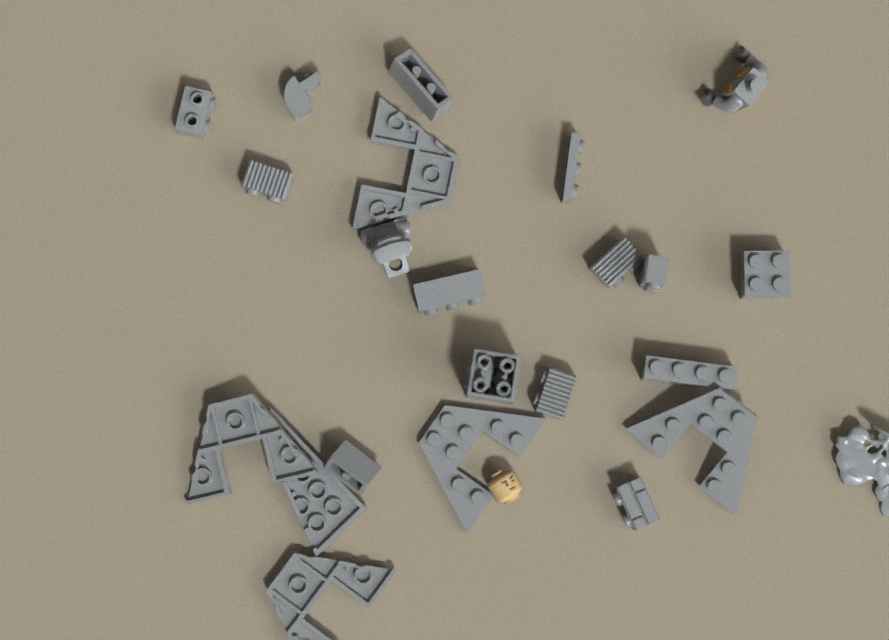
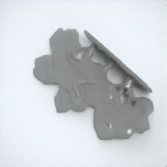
M870 422V426L882 433L884 438L871 440L868 431L864 427H854L847 436L837 437L835 445L839 451L835 460L840 469V477L843 484L861 485L872 479L877 481L878 486L874 491L877 499L881 501L880 509L882 516H889V451L887 447L889 445V430ZM865 441L870 442L867 446L863 445ZM874 445L877 448L880 445L882 446L878 452L873 454L868 453V449ZM883 450L886 451L885 457L881 454Z

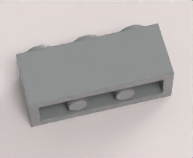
M411 48L393 60L388 73L431 122L448 111L454 97Z
M480 269L413 284L419 313H424L425 316L437 314V309L446 308L447 311L460 308V304L467 302L469 306L480 304L482 299L486 298Z

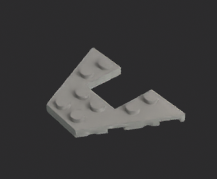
M379 97L371 142L413 150L414 156L406 193L361 184L353 230L449 204L459 163V157L429 136L413 121H410L403 113L392 107L382 97Z
M719 386L703 395L696 396L687 402L671 407L662 413L648 417V419L626 428V431L663 458L690 424L696 427L726 451L699 484V488L731 513L737 514L757 416L741 402Z
M249 394L208 405L207 419L202 430L203 436L195 460V471L192 474V484L186 505L232 494L222 453L223 448L262 439L273 484L319 472L257 396Z
M444 405L426 431L419 445L467 533L474 526L493 498V495L457 470L480 434L484 432L518 457H521L545 422V418Z
M294 553L266 591L281 619L289 640H332L304 618L329 583L332 581L366 608H369L396 570Z

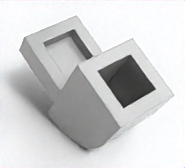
M319 71L308 73L301 79L302 82L300 83L293 76L285 86L284 100L296 122L315 111L314 105L307 95L325 84Z

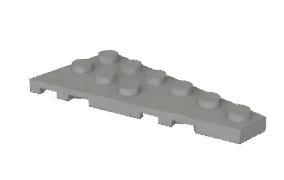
M271 409L269 412L319 472L282 482L317 557L367 508L339 479L324 469L325 464Z

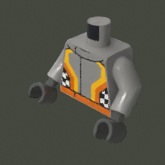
M739 46L742 53L739 55L733 53V56L741 64L745 63L746 65L740 69L719 96L715 97L709 88H704L706 96L699 95V98L705 106L713 104L714 107L729 113L747 108L769 84V81L765 78L767 76L766 66L754 56H751L743 46Z

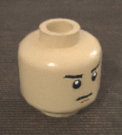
M500 469L490 476L492 480L488 483V488L497 502H504L506 505L521 495L522 485L513 471L508 470L504 472Z

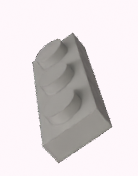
M571 132L562 195V203L571 204L572 198L577 197L578 185H574L575 176H579L581 163L577 162L578 154H582L584 141L580 140V133Z

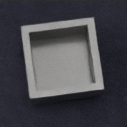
M743 251L740 254L741 299L789 298L791 296L790 251Z

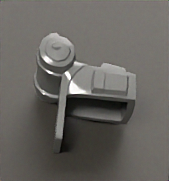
M396 218L392 222L373 228L368 227L367 230L361 231V243L367 250L372 249L370 254L373 261L378 264H384L389 278L409 272L406 256L410 255L412 251V243L407 238L411 236V225L405 218ZM399 258L402 261V267L399 270H392L389 262Z

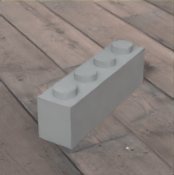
M646 355L643 358L641 380L715 389L720 386L725 391L732 392L736 390L738 367Z

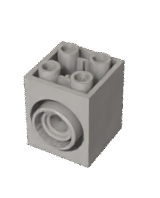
M474 349L473 358H468L464 389L468 390L467 398L512 405L521 356Z

